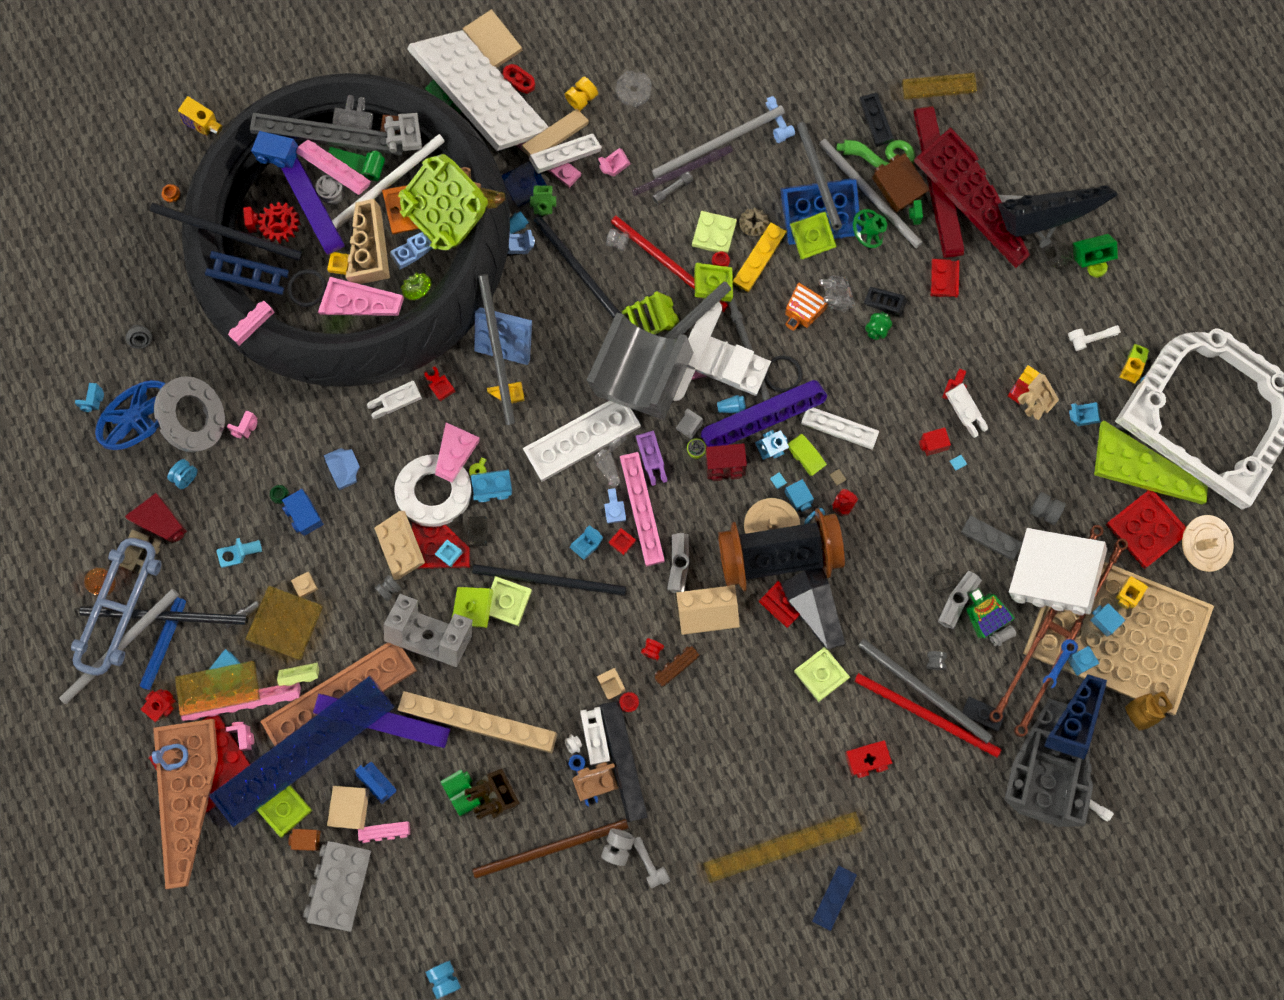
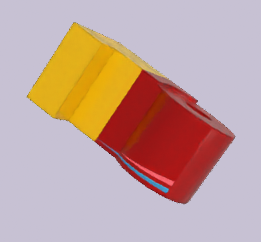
M1028 365L1007 397L1020 405L1018 401L1019 396L1030 391L1028 386L1038 376L1039 372Z

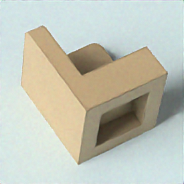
M615 668L597 676L608 700L626 692Z

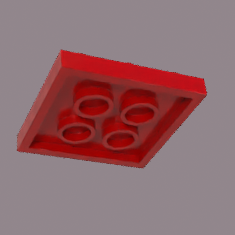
M1151 490L1145 492L1106 524L1118 539H1125L1128 542L1127 550L1144 569L1182 540L1186 529L1184 524L1160 497Z

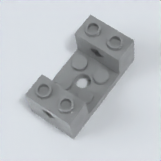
M399 594L384 623V641L457 667L471 639L473 620L454 613L449 624L418 613V600ZM425 634H431L433 635V638L427 640L424 639L423 636Z

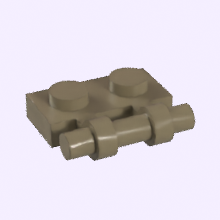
M132 530L128 537L147 542L151 539L150 536ZM154 539L152 543L155 555L159 553V546L162 542L158 539ZM133 545L128 546L125 550L124 560L119 566L132 572L136 571L137 566L142 568L144 561L141 558L146 549Z

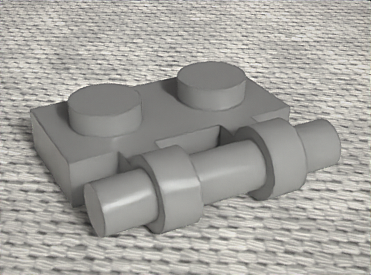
M417 113L398 114L399 121H393L391 116L385 118L386 144L391 153H395L397 145L401 144L403 151L422 149ZM400 130L401 135L395 136V131Z

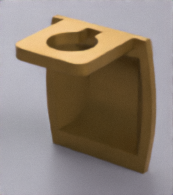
M1161 691L1154 696L1152 693L1140 696L1127 704L1125 709L1134 726L1141 731L1163 720L1166 717L1164 713L1173 709V705L1165 692ZM1159 698L1164 700L1166 707L1159 705Z

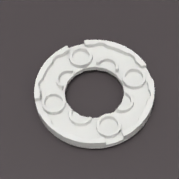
M426 455L414 459L401 470L395 482L394 492L399 509L405 511L410 521L422 526L436 527L452 522L454 518L463 514L471 500V481L464 467H462L454 481L450 482L452 486L450 497L440 505L428 506L417 500L414 488L418 480H421L427 474L430 475L436 472L439 455Z

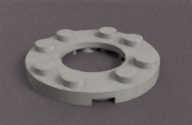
M188 376L178 377L163 385L156 396L154 404L155 419H158L161 434L171 445L182 451L198 452L210 448L220 439L225 425L224 409L214 389L204 381ZM184 396L194 397L203 405L206 423L198 432L186 430L177 420L176 404Z

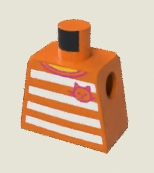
M798 283L786 307L785 315L790 317L786 326L795 331L799 324L808 328L827 309L828 303L824 302L823 297Z

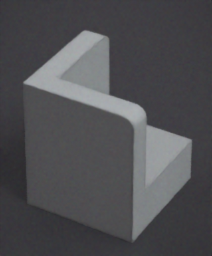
M687 408L685 416L676 427V430L693 439L702 426L703 418Z

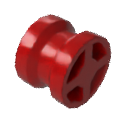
M647 638L645 641L646 646L640 653L658 661L659 653L664 649V645Z

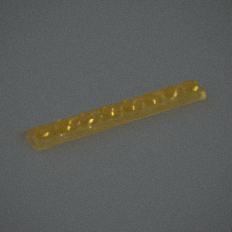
M856 812L714 859L703 863L709 883L862 832V828Z

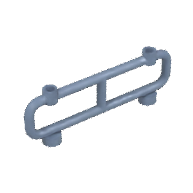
M128 538L120 543L117 550L112 549L110 551L108 559L112 563L80 640L75 639L71 645V650L75 651L73 664L77 670L98 676L107 672L111 664L116 666L122 665L125 659V652L118 650L133 609L147 575L157 576L161 569V561L154 559L155 549L151 543L137 538ZM133 545L146 549L147 556L128 603L124 605L107 600L106 596L118 567L124 560L125 550L128 546ZM102 606L123 612L102 666L95 668L83 664L81 657L87 650L88 640Z

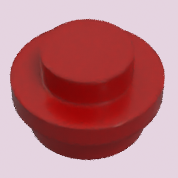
M720 251L712 256L711 262L712 265L728 267L730 258L727 253Z
M632 692L624 693L619 700L620 707L626 712L635 711L639 706L637 695Z

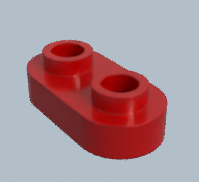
M514 64L507 65L504 68V79L517 90L527 94L535 89V79L532 75Z

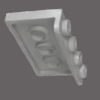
M326 841V845L322 844L319 856H322L321 864L316 865L314 876L317 877L316 883L311 885L309 897H312L311 903L306 905L303 917H307L306 922L351 932L371 854L370 850Z

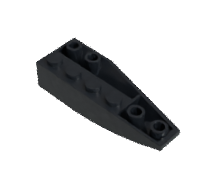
M1102 185L1095 188L1025 195L1019 199H1008L1005 202L998 203V207L1007 231L1015 237L1048 230L1082 217L1116 197L1117 192L1109 186Z

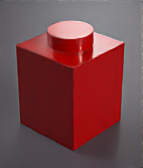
M945 427L923 433L921 440H919L920 448L922 451H925L926 456L947 451L951 446Z

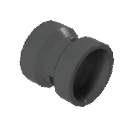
M390 575L384 579L382 584H378L375 587L387 602L392 598V594L398 593L402 589Z

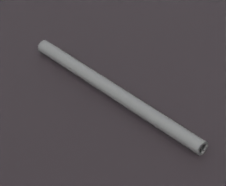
M781 105L653 169L652 173L655 179L785 114L784 108Z
M823 139L819 146L850 179L854 178L857 180L858 188L916 249L921 246L923 242L837 150L826 139Z
M171 589L122 637L118 650L122 651L179 596L178 592ZM107 652L91 667L98 668L102 666ZM84 673L59 699L64 704H67L96 675Z

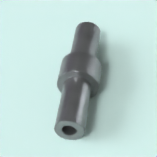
M255 601L245 609L241 608L238 610L236 615H247L249 618V615L259 609L261 605L258 601ZM225 624L228 629L234 626V624Z

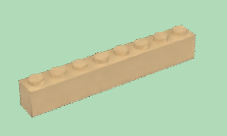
M403 691L398 711L403 714L551 754L553 753L557 733L554 731Z

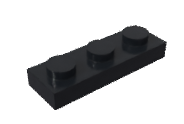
M877 92L860 97L859 102L875 146L878 147L893 142L894 137Z

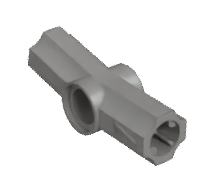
M684 533L672 535V566L667 591L677 593L684 592L689 569V534ZM677 560H684L686 565L684 567H677L675 563Z
M967 571L949 595L938 623L947 628L954 629L964 605L970 598L969 593L975 590L982 582L979 576ZM959 595L962 598V603H956L953 596Z

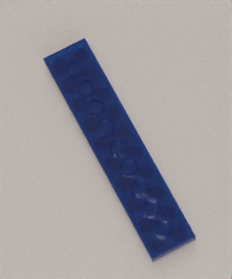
M370 675L211 793L209 797L231 826L234 827L393 709L394 705Z

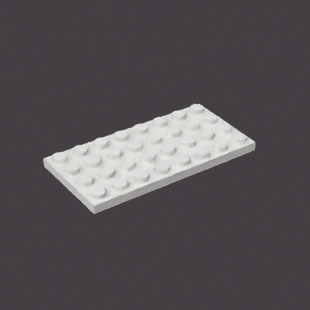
M463 30L409 44L408 51L496 151L529 141L549 128L513 86L504 79L500 71L489 63V59L481 53Z

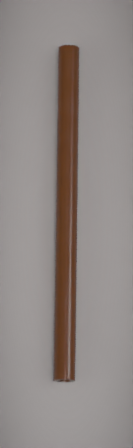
M624 819L474 868L472 869L474 878L492 874L607 836L610 829L613 828L619 830L629 829L627 821Z

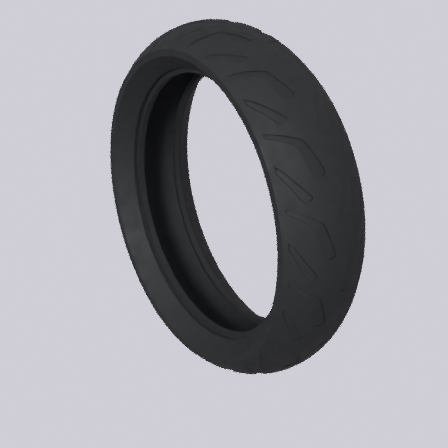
M342 73L316 76L284 86L260 98L230 121L215 138L201 159L188 189L184 213L232 229L235 228L238 212L249 188L261 172L270 164L268 162L263 164L257 161L251 151L258 135L250 133L253 113L377 131L381 130L383 115L398 116V114L417 113L422 147L440 134L445 142L431 154L433 156L445 154L460 168H470L471 180L481 184L479 189L488 200L483 216L459 244L456 256L440 284L425 300L405 315L373 329L346 334L310 332L292 327L270 316L240 346L228 334L257 305L247 297L240 284L205 276L206 269H213L215 259L210 258L211 251L234 256L233 239L182 222L184 261L191 287L210 322L233 347L258 365L294 380L322 386H361L391 380L425 366L453 347L475 324V311L479 308H484L478 275L488 274L492 297L500 282L509 248L510 213L504 182L490 150L480 135L457 111L431 93L400 80L370 74ZM295 140L297 144L303 142L300 140ZM223 262L221 272L233 274L235 265Z

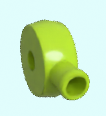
M480 458L479 463H475L470 467V477L471 474H478L476 471H480L479 473L487 472L484 466L486 459Z

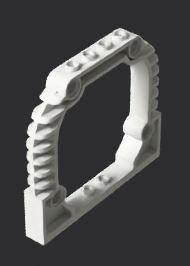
M1213 329L1208 333L1182 334L1165 345L1141 384L1132 393L1115 422L1242 510L1253 504L1273 470L1271 467L1284 447V373L1280 371L1278 366L1270 364L1262 355L1256 354L1246 344L1240 343L1230 333L1224 332L1221 329ZM1191 351H1197L1206 357L1220 356L1256 381L1260 394L1271 402L1272 419L1267 432L1253 455L1235 464V471H1227L1218 475L1203 465L1200 459L1190 456L1185 452L1184 448L1173 444L1159 434L1162 428L1159 409L1166 403V397L1162 391L1182 358ZM1150 398L1154 400L1155 405L1151 403Z

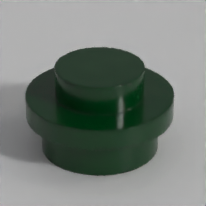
M276 485L270 491V499L276 504H282V500L289 496L288 489L283 485Z

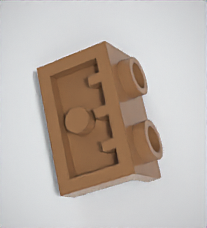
M607 762L596 765V769L589 770V768L578 771V775L572 779L580 801L618 789L612 769L615 767L614 763L607 765Z

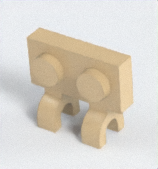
M1040 373L1028 386L1030 391L1018 398L1020 404L1023 405L1026 402L1028 408L1025 410L1027 416L1031 417L1033 414L1037 420L1041 418L1043 412L1048 414L1059 401L1046 376Z

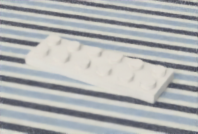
M608 401L524 447L523 450L541 482L637 430L641 425L631 408Z

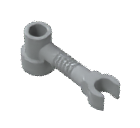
M641 837L635 838L633 844L650 875L646 879L651 889L660 884L664 885L670 882V877L664 866L657 870L655 869Z

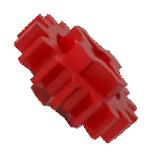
M277 202V206L271 203L270 209L263 208L265 214H259L262 220H259L258 224L261 226L259 230L263 233L265 239L269 238L271 242L277 239L278 243L281 244L282 239L289 242V236L295 238L293 233L294 231L299 232L297 226L301 225V222L293 206L289 208L288 203L282 206L280 202Z

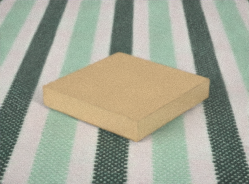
M333 786L327 826L364 830L370 789Z

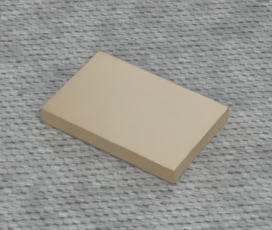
M492 9L463 28L464 33L467 34L481 53L489 59V63L493 67H499L522 51V47Z

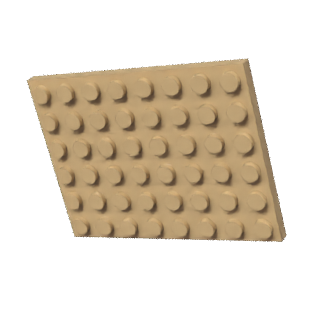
M1106 562L1103 564L1100 578L1108 565ZM1113 565L1093 602L1091 613L1085 616L1083 625L1074 640L1078 644L1077 652L1090 646L1099 664L1078 676L1085 679L1086 675L1089 674L1107 680L1105 688L1132 699L1150 693L1154 696L1164 691L1173 705V709L1166 713L1176 715L1214 605ZM1132 576L1147 585L1148 588L1136 607L1125 609L1118 604L1119 600L1115 597L1126 579ZM1126 593L1128 597H1132L1130 593ZM1109 603L1126 621L1107 637L1090 619L1094 616L1092 612L1099 605L1104 607ZM1040 607L1023 654L1027 655L1036 638L1035 635L1051 607ZM1064 609V611L1057 612L1053 622L1070 631L1080 615ZM1048 628L1044 638L1040 640L1031 657L1053 666L1061 652V645L1066 638ZM1071 645L1069 651L1074 649L1073 645ZM1067 660L1062 670L1076 675ZM1159 698V705L1166 707L1164 700Z

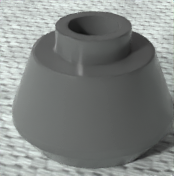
M143 325L132 326L126 334L127 344L135 349L145 348L152 341L151 332Z

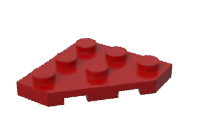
M412 522V531L425 562L416 569L470 568V548L447 525L427 527ZM447 539L463 551L452 567L435 555Z

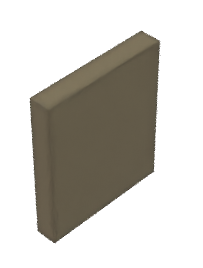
M839 469L830 474L836 486L846 481V478Z

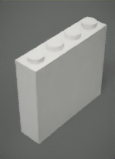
M1027 528L1009 590L1011 598L1015 602H1029L1037 607L1049 606L1057 611H1064L1065 609L1077 615L1090 614L1107 553L1106 543Z

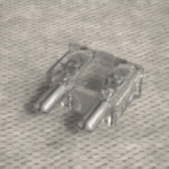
M832 275L826 280H819V285L824 286L826 292L823 300L825 303H829L830 309L845 312L855 306L846 276Z

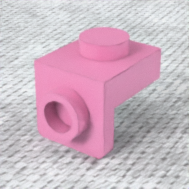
M620 148L607 158L600 157L598 159L602 172L613 177L630 165L623 149Z
M246 411L238 427L228 424L227 428L234 437L239 439L242 436L248 438L251 431H254L257 426V417L253 413Z
M244 722L231 723L232 726L226 727V731L229 733L238 732L240 750H252L254 735L250 733V726L245 725Z

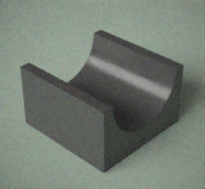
M617 312L590 371L587 382L594 394L600 398L665 420L694 352L686 335L679 334L677 339L660 337L637 327L623 314Z

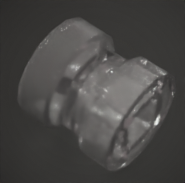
M611 228L606 239V246H615L618 250L624 251L629 240V234L625 232L619 233L618 230Z

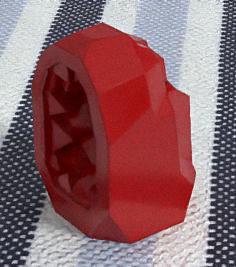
M842 489L832 504L833 511L840 516H848L858 501L857 496L847 489Z

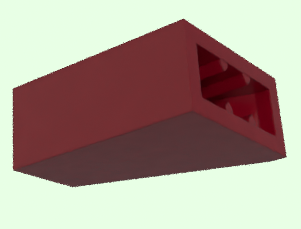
M157 493L125 516L131 523L171 543L180 541L184 534L188 532Z

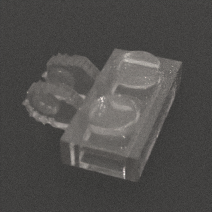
M349 95L347 98L346 109L335 108L333 125L371 130L373 114L363 112L365 109V97L359 98L357 111L352 110L354 104V97L352 95Z

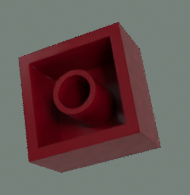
M744 443L706 447L705 458L708 479L721 481L726 477L741 479L742 476H746L747 463Z

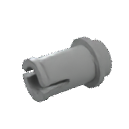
M1008 625V627L998 632H993L989 637L994 646H1001L1003 642L1015 637L1016 631L1011 625Z

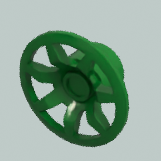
M870 209L859 211L853 219V230L858 241L867 248H876L882 244L883 237L880 240L878 235L881 233L884 235L887 229L886 219ZM862 213H863V219H864L865 221H862V220H859V219H858V217H859ZM867 213H870L873 217L869 218ZM857 224L863 226L864 229L858 232ZM867 234L866 242L862 240L860 235ZM872 237H873L874 241H875L877 244H875V245H871V244H870Z

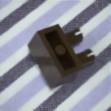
M502 768L486 774L476 783L477 786L465 790V797L471 794L470 797L466 798L468 801H473L481 796L485 801V804L474 808V815L480 812L479 815L475 816L479 820L490 814L493 819L510 813L520 804Z

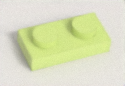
M318 663L279 670L277 677L279 686H291L298 682H311L318 679Z

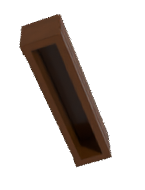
M687 646L681 655L678 654L673 658L674 661L672 663L668 662L662 671H657L654 674V679L663 688L700 655L692 646Z

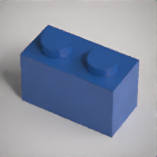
M259 131L251 151L255 155L256 160L263 164L268 162L280 168H292L298 155L296 151L299 146L292 138Z
M303 489L282 500L285 505L282 508L288 517H292L294 522L291 524L297 533L300 532L305 536L324 525Z

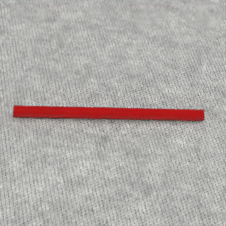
M618 216L611 220L615 227L695 290V278ZM720 300L722 312H724L728 304Z
M860 673L856 676L854 682L996 758L1000 754L1001 748L989 742L986 744L971 732Z

